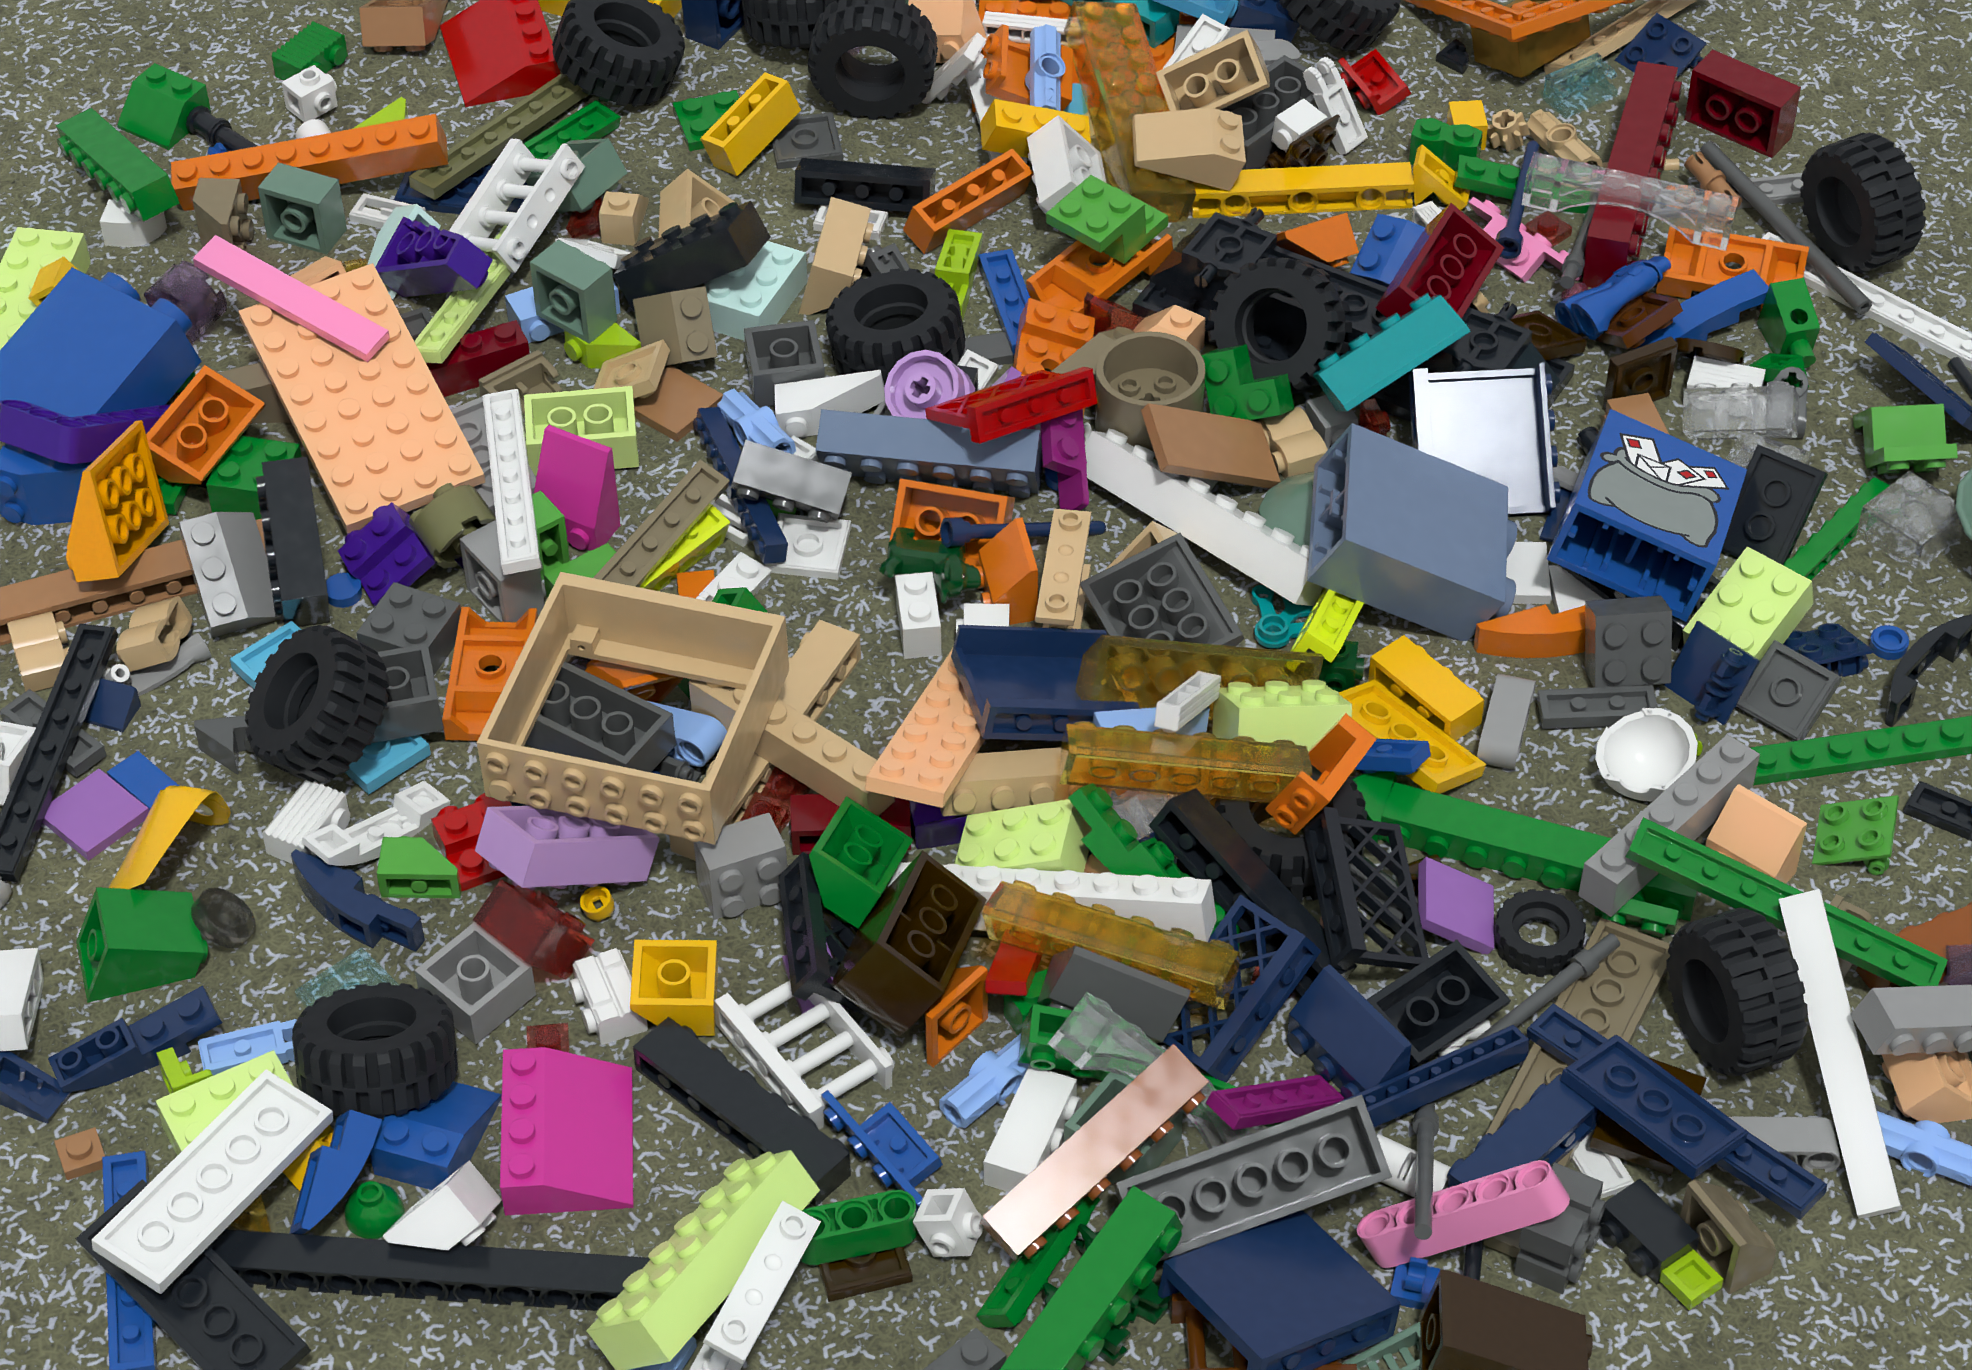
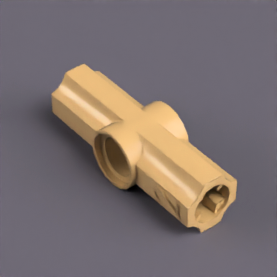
M1542 109L1530 115V119L1527 122L1530 131L1529 136L1550 154L1553 166L1565 168L1577 180H1583L1586 183L1597 178L1599 171L1603 168L1602 160L1577 137L1576 128L1573 125L1561 123L1550 112H1544Z

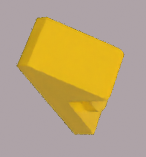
M1423 144L1419 146L1413 166L1415 206L1430 194L1435 193L1443 204L1449 205L1452 203L1459 210L1465 208L1468 204L1470 190L1454 187L1455 171Z

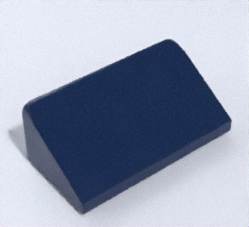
M101 678L83 722L123 733L141 707L137 689L133 686Z

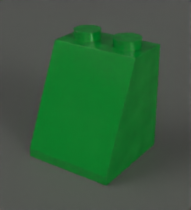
M96 887L76 940L87 1003L195 978L200 964H204L207 959L208 946L207 941L201 938V913L199 909H195L192 892Z

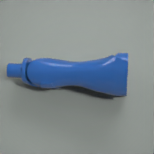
M1654 256L1649 260H1639L1630 265L1622 266L1613 272V275L1601 285L1577 293L1557 303L1555 306L1557 322L1578 335L1584 333L1589 339H1597L1604 331L1608 330L1611 319L1623 306L1648 292L1657 283L1662 281L1663 273L1671 268L1670 261L1664 256Z

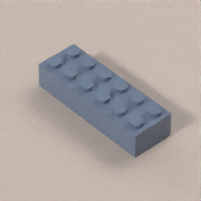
M821 409L815 450L819 462L851 472V476L864 477L866 482L883 484L886 482V479L900 480L901 478L957 488L958 486L972 487L974 491L994 493V489L1008 491L1009 495L1018 498H1027L1030 496V493L1039 494L1043 468L1040 430L1022 429L979 444L971 442L970 429L933 420Z

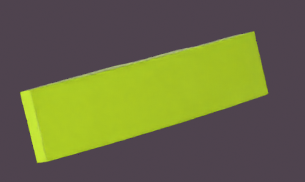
M949 229L935 267V275L938 279L942 278L956 292L963 322L975 277L983 233Z

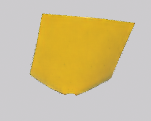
M168 786L164 790H160L134 843L108 888L131 889L144 884L187 821L210 826L229 823L231 811L223 797L216 791L186 786ZM200 804H203L210 808L213 814L203 815L195 810Z

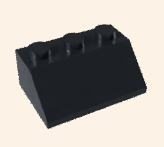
M1455 940L1366 999L1412 1044L1410 1065L1416 1067L1509 1005L1511 1001L1458 940Z

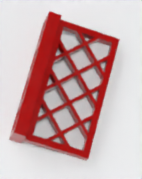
M1081 367L1063 374L1045 370L1036 371L925 408L926 418L970 429L971 442L981 444L1098 404L1093 368Z

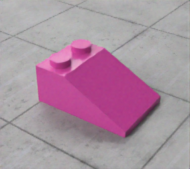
M548 425L544 429L534 493L541 490L564 515L567 541L573 547L579 550H594L606 544L621 526L612 448Z

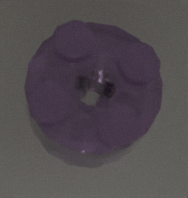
M181 261L178 265L174 263L144 292V297L150 307L159 298H163L180 308L192 322L193 326L187 332L186 337L193 344L227 311V301L221 290L216 294L206 282L210 277L206 272L195 267L192 263Z

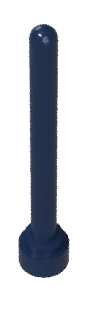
M1534 140L1529 141L1525 148L1506 227L1496 235L1495 240L1504 247L1500 254L1502 258H1516L1522 250L1524 239L1519 229L1540 148L1538 142Z
M961 517L944 518L940 527V537L942 544L946 548L962 547L965 543H969L971 539H992L1009 523L970 524ZM1091 521L1088 536L1104 534L1106 531L1105 523L1103 521ZM1052 522L1024 523L1028 538L1049 537Z

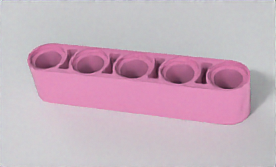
M1538 1160L1433 1192L1432 1235L1426 1240L1418 1239L1414 1234L1415 1198L1367 1214L1359 1222L1356 1230L1357 1235L1375 1262L1382 1268H1391L1410 1262L1411 1257L1421 1259L1552 1219L1565 1211L1569 1205L1570 1198L1550 1164L1546 1161Z

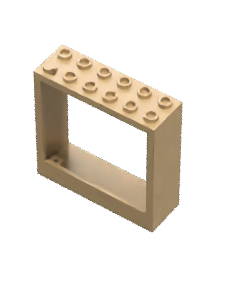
M560 572L477 741L485 796L500 801L530 805L537 809H549L568 813L575 817L601 820L613 825L639 828L656 834L662 833L677 836L694 842L700 841L716 844L789 672L786 617ZM567 655L745 690L705 784L525 747L524 745Z

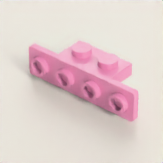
M1472 197L1469 204L1475 213L1489 222L1483 230L1496 239L1497 233L1506 227L1508 219L1500 215L1502 211L1491 201L1485 200L1482 203L1475 197ZM1521 222L1519 231L1523 236L1524 242L1520 255L1513 259L1499 256L1496 264L1525 283L1545 260L1561 270L1564 259L1569 253L1565 250H1561L1560 253L1556 252L1551 248L1552 244L1541 234L1536 233L1532 236L1526 232L1527 228ZM1582 275L1576 278V281H1579Z

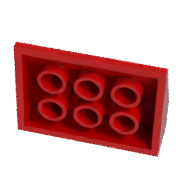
M479 0L440 25L442 37L465 107L530 95L560 75V70L553 55V42L538 0Z

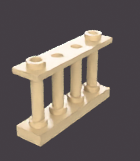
M1054 508L1035 616V623H1043L1042 628L1082 629L1086 600L1080 584L1082 581L1090 578L1091 564H1084L1091 522V512Z

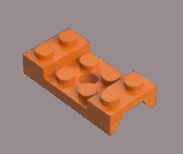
M1670 223L1664 257L1670 261L1671 268L1663 273L1662 281L1657 283L1656 293L1689 299L1691 298L1692 291L1703 292L1720 282L1752 269L1757 272L1768 287L1770 283L1803 278L1809 247ZM1728 262H1735L1740 264L1742 267L1739 269H1731L1728 268L1725 264Z
M1166 234L1158 241L1153 238L1125 264L1077 240L1026 280L1029 296L1031 299L1096 319L1102 314V303L1140 272L1144 271L1151 275L1173 250L1172 236ZM1094 262H1095V263H1104V262H1107V264L1102 265V266L1093 265Z
M1028 298L1019 319L1013 367L1021 372V376L1045 370L1044 368L1051 371L1054 370L1093 338L1095 318Z
M461 607L442 717L445 740L478 741L538 619L537 608H529L517 622H486L470 607ZM486 666H499L495 671H483Z

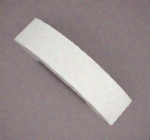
M422 781L395 794L393 807L344 830L335 823H332L304 836L302 844L329 865L348 866L364 863L380 857L383 837L415 836L431 824V818L436 817L441 809L450 806V800L426 781Z

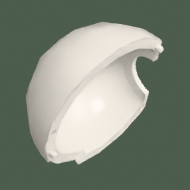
M1642 708V711L1624 716L1610 728L1606 727L1597 742L1595 760L1602 778L1615 791L1636 800L1654 801L1696 763L1698 743L1692 727L1680 715L1662 708Z

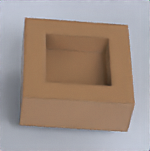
M96 1127L54 1141L67 1180L103 1169L102 1157H105Z

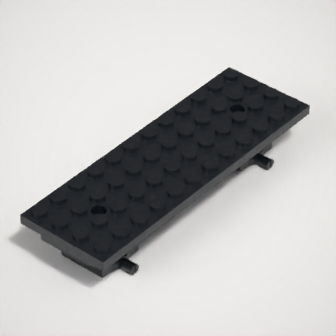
M1256 207L1252 208L1244 219L1230 218L1215 212L1205 225L1199 223L1190 235L1183 237L1150 276V283L1132 303V313L1144 318L1173 305L1180 306L1205 317L1204 341L1217 346L1216 342H1209L1208 331L1214 330V321H1209L1208 318L1210 310H1217L1218 302L1213 300L1217 291H1225L1228 287L1224 281L1231 274H1239L1240 267L1247 263H1258V260L1263 258H1289L1312 263L1314 268L1323 269L1330 275V282L1339 284L1343 290L1339 297L1341 301H1348L1351 311L1345 313L1346 322H1352V333H1345V342L1350 343L1366 332L1369 337L1382 330L1379 324L1387 319L1386 316L1375 308L1387 287L1277 246V235L1262 230L1257 226L1264 218V213L1261 209L1257 211ZM1274 293L1265 299L1260 305L1254 320V336L1261 351L1270 359L1282 361L1291 358L1304 342L1307 321L1305 312L1298 300L1287 293ZM1506 302L1498 314L1483 313L1468 307L1462 320L1471 332L1414 369L1428 368V373L1536 368L1539 363H1545V373H1550L1552 377V394L1547 395L1548 409H1550L1573 377L1575 365L1558 358L1545 361L1531 342L1533 331L1520 327L1511 321L1517 313V307L1513 303L1510 306V302ZM1411 371L1362 403L1411 421L1408 376Z

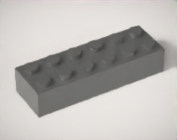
M1361 1094L1119 1181L1113 1185L1120 1203L1134 1185L1176 1212L1183 1225L1181 1230L1182 1236L1176 1248L1171 1253H1165L1160 1259L1162 1261L1389 1179L1392 1175Z

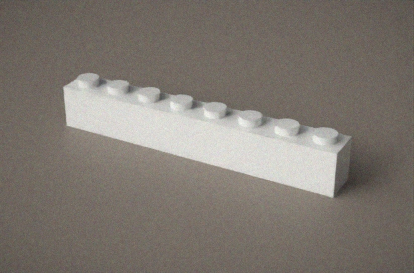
M1108 429L1107 433L1091 431L1085 445L1088 479L1175 532H1180L1183 537L1292 603L1314 606L1323 587L1307 581L1308 545H1302L1301 547L1293 542L1295 537L1289 532L1276 527L1273 530L1264 525L1266 519L1251 511H1246L1245 513L1236 508L1238 503L1235 500L1222 494L1215 496L1210 493V486L1201 480L1192 477L1188 480L1182 475L1160 472L1157 460L1153 459L1155 453L1143 446L1135 445L1133 447L1126 443L1128 440L1126 435L1113 429Z
M900 862L888 887L911 862ZM943 865L987 899L973 930L998 932L1010 930L1046 935L1207 944L1217 921L1211 880L1195 879L1192 877L1170 878L1155 877L1153 875H1117L1111 872L1099 874L1081 873L1072 870L1045 871L1034 868L1010 869L998 868L996 866Z

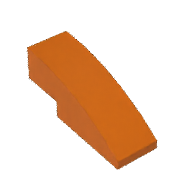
M1546 604L1477 623L1473 648L1477 653L1515 658H1549L1585 652V605L1551 614Z

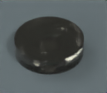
M208 888L204 890L191 907V915L196 927L206 938L220 946L238 948L255 931V917L248 905L238 896L225 889Z

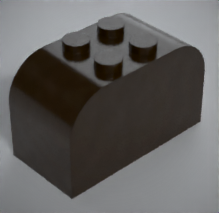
M922 850L880 896L857 930L831 982V987L895 1035L901 1036L944 993L987 899Z

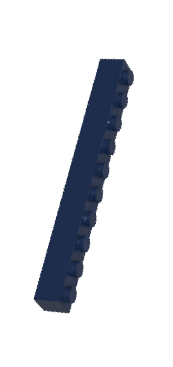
M698 408L697 417L693 420L694 430L698 432L701 444L705 446L707 456L711 458L714 469L730 480L726 489L727 496L732 500L734 510L739 514L741 524L746 528L748 538L755 546L756 554L760 556L763 564L785 562L788 542L767 500L759 497L758 501L748 500L738 496L736 489L730 488L741 449L720 408Z
M1511 1025L1347 1099L1362 1094L1375 1128L1524 1061L1528 1055L1529 1039L1518 1028Z

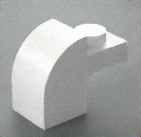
M110 199L100 219L105 246H142L159 238L167 228L164 212L143 222L134 213L129 214L121 201L115 202Z

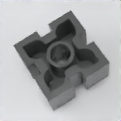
M1554 1162L1552 1169L1569 1194V1205L1560 1215L1521 1229L1519 1241L1521 1250L1516 1259L1514 1275L1563 1294L1569 1281L1578 1282L1586 1259L1582 1258L1586 1249L1593 1251L1602 1229L1598 1224L1603 1216L1606 1201L1600 1199L1603 1181Z

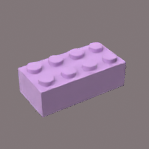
M533 806L487 807L475 851L489 862L488 864L491 868L504 873L512 880L514 886L523 890L532 891L536 887L547 886L565 889L567 885L597 887L598 884L602 883L628 885L629 882L647 881L660 838L647 830L624 825H613L601 820L575 817L568 813L549 809H537Z

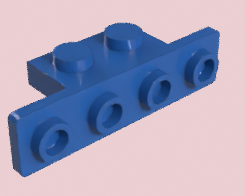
M829 1090L822 1093L821 1096L827 1106L823 1114L830 1125L837 1132L844 1128L851 1136L847 1139L848 1144L861 1160L867 1156L872 1160L875 1165L871 1169L884 1187L888 1188L893 1184L897 1190L906 1191L914 1197L917 1213L923 1198L914 1187L943 1165L940 1157L891 1102L887 1103L861 1125H858Z

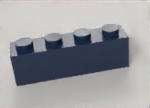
M1559 1074L1548 1085L1545 1083L1541 1084L1524 1107L1513 1109L1505 1118L1503 1125L1493 1135L1491 1133L1484 1135L1471 1155L1465 1160L1463 1158L1458 1159L1451 1166L1447 1174V1179L1449 1180L1448 1188L1532 1161H1546L1552 1167L1554 1162L1558 1163L1596 1128L1599 1109L1560 1081L1561 1074Z

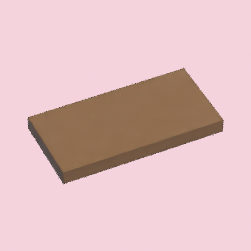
M1148 403L1141 410L1160 472L1269 489L1281 482L1261 422Z

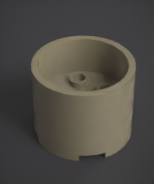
M1152 331L1128 334L1107 345L1100 353L1096 363V395L1098 404H1095V431L1107 433L1108 429L1116 430L1128 437L1126 443L1131 446L1140 445L1154 452L1141 412L1148 403L1204 412L1205 363L1199 351L1180 337Z

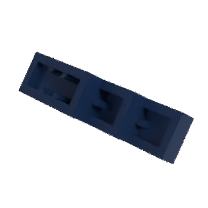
M0 1051V1105L48 1124L71 1095L72 1091L63 1092L57 1079L10 1051Z

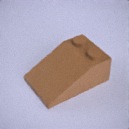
M448 0L369 1L359 7L363 47H374L376 52L391 51L393 46H405L406 51L424 50L425 46L436 38Z

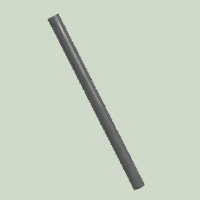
M1708 141L1702 145L1700 152L1704 154L1709 163L1716 170H1720L1725 174L1726 180L1788 243L1809 247L1807 262L1858 314L1862 315L1870 310L1872 301L1714 142Z

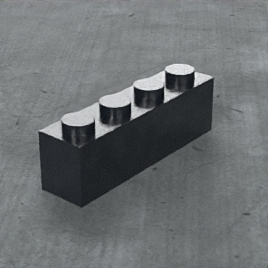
M801 158L795 169L794 203L829 205L831 197L871 209L911 212L913 206L935 194L936 168Z

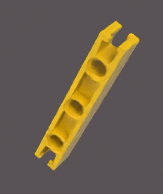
M1410 162L1241 170L1230 191L1190 181L1192 191H1189L1192 218H1209L1215 212L1228 217L1247 216L1254 207L1257 208V211L1261 209L1264 215L1404 209L1413 207L1411 193H1414L1415 183Z

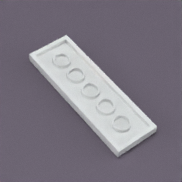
M266 1069L91 1240L93 1250L148 1287L162 1294L333 1122V1111Z

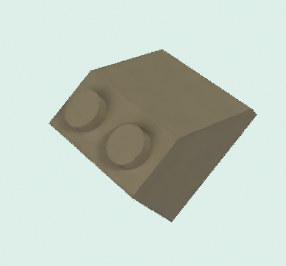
M706 286L633 299L641 347L663 339L670 349L665 366L718 357Z
M1697 1180L1687 1183L1680 1217L1700 1235L1697 1253L1724 1279L1722 1287L1725 1291L1731 1294L1770 1274L1777 1250L1771 1237L1766 1232L1760 1231L1749 1218L1745 1206L1739 1200H1734L1724 1187Z

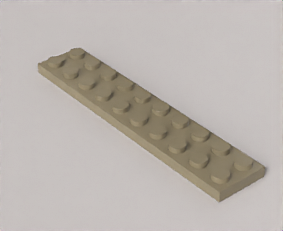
M1600 918L1584 949L1589 950L1609 933L1614 934L1618 938L1620 946L1599 962V968L1587 978L1580 977L1561 992L1555 1005L1605 1038L1610 1039L1617 1034L1631 1044L1668 972L1666 970V960L1670 957L1668 953L1670 943ZM1534 1043L1486 1134L1491 1133L1493 1135L1503 1125L1505 1118L1513 1109L1524 1107L1541 1084L1545 1083L1548 1085L1559 1074L1562 1075L1563 1069L1569 1065ZM1579 1144L1563 1157L1558 1164L1568 1167ZM1522 1228L1484 1239L1483 1245L1517 1258L1521 1250L1519 1241Z

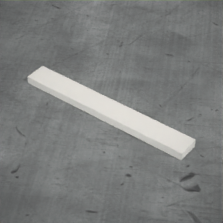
M1770 232L1761 238L1788 243L1786 240ZM1806 261L1803 276L1806 285L1852 308ZM1838 267L1872 301L1870 310L1863 315L1950 359L1959 357L1966 367L1972 369L1971 333Z
M512 389L483 395V406L503 575L541 568L519 390Z
M1817 889L1781 898L1779 903L1793 959L1796 960L1799 968L1797 971L1799 979L1803 981L1806 992L1803 994L1804 1002L1808 1008V1019L1857 1216L1859 1219L1902 1210L1855 1023L1851 1016L1852 1012L1821 891Z

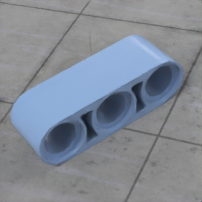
M648 701L673 714L676 746L666 756L679 761L685 760L692 766L702 767L720 749L727 730L716 718Z

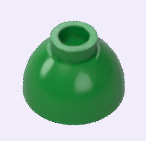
M367 1181L353 1191L347 1200L344 1210L345 1223L348 1229L353 1234L366 1239L383 1237L387 1230L405 1213L404 1204L399 1194L390 1186L375 1181Z

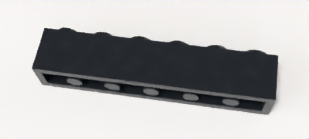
M1197 788L1169 799L1148 826L1196 879L1211 880L1214 899L1226 912L1230 910L1238 897L1242 895L1284 924L1305 935L1321 950L1319 956L1295 987L1298 993L1303 996L1322 969L1329 964L1331 965L1324 928ZM1248 910L1244 912L1237 922V925L1244 932L1255 929L1254 914ZM1263 921L1264 927H1265V926H1269L1268 923H1266L1265 921ZM1281 932L1265 936L1266 953L1277 951L1287 936ZM1253 939L1252 941L1257 946L1256 939ZM1353 964L1347 970H1335L1347 979L1357 965Z
M667 1017L633 1046L635 1068L638 1072L752 1159H756L766 1152L776 1154L792 1150L820 1189L810 1201L815 1207L851 1176L850 1153L840 1140L829 1138L818 1129L812 1119L808 1116L797 1114L788 1107L785 1100L775 1092L769 1093L757 1083L752 1074L746 1070L740 1071L728 1062L725 1055L715 1047L710 1048L700 1041L695 1032L688 1026H680L670 1017Z

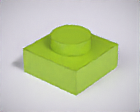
M1693 1249L1662 1270L1659 1281L1688 1310H1691L1722 1288L1724 1279Z

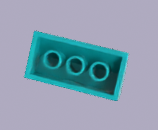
M1426 293L1409 304L1412 310L1400 317L1398 313H1395L1379 324L1382 330L1369 337L1366 332L1348 344L1351 348L1350 351L1340 357L1335 352L1318 363L1320 370L1313 375L1335 410L1347 412L1471 332L1470 329L1441 295L1430 297Z

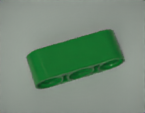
M891 1190L802 1210L804 1213L821 1221L813 1235L816 1237H812L800 1261L808 1265H819L910 1244L918 1233L913 1223L916 1216V1201L914 1197L903 1190Z

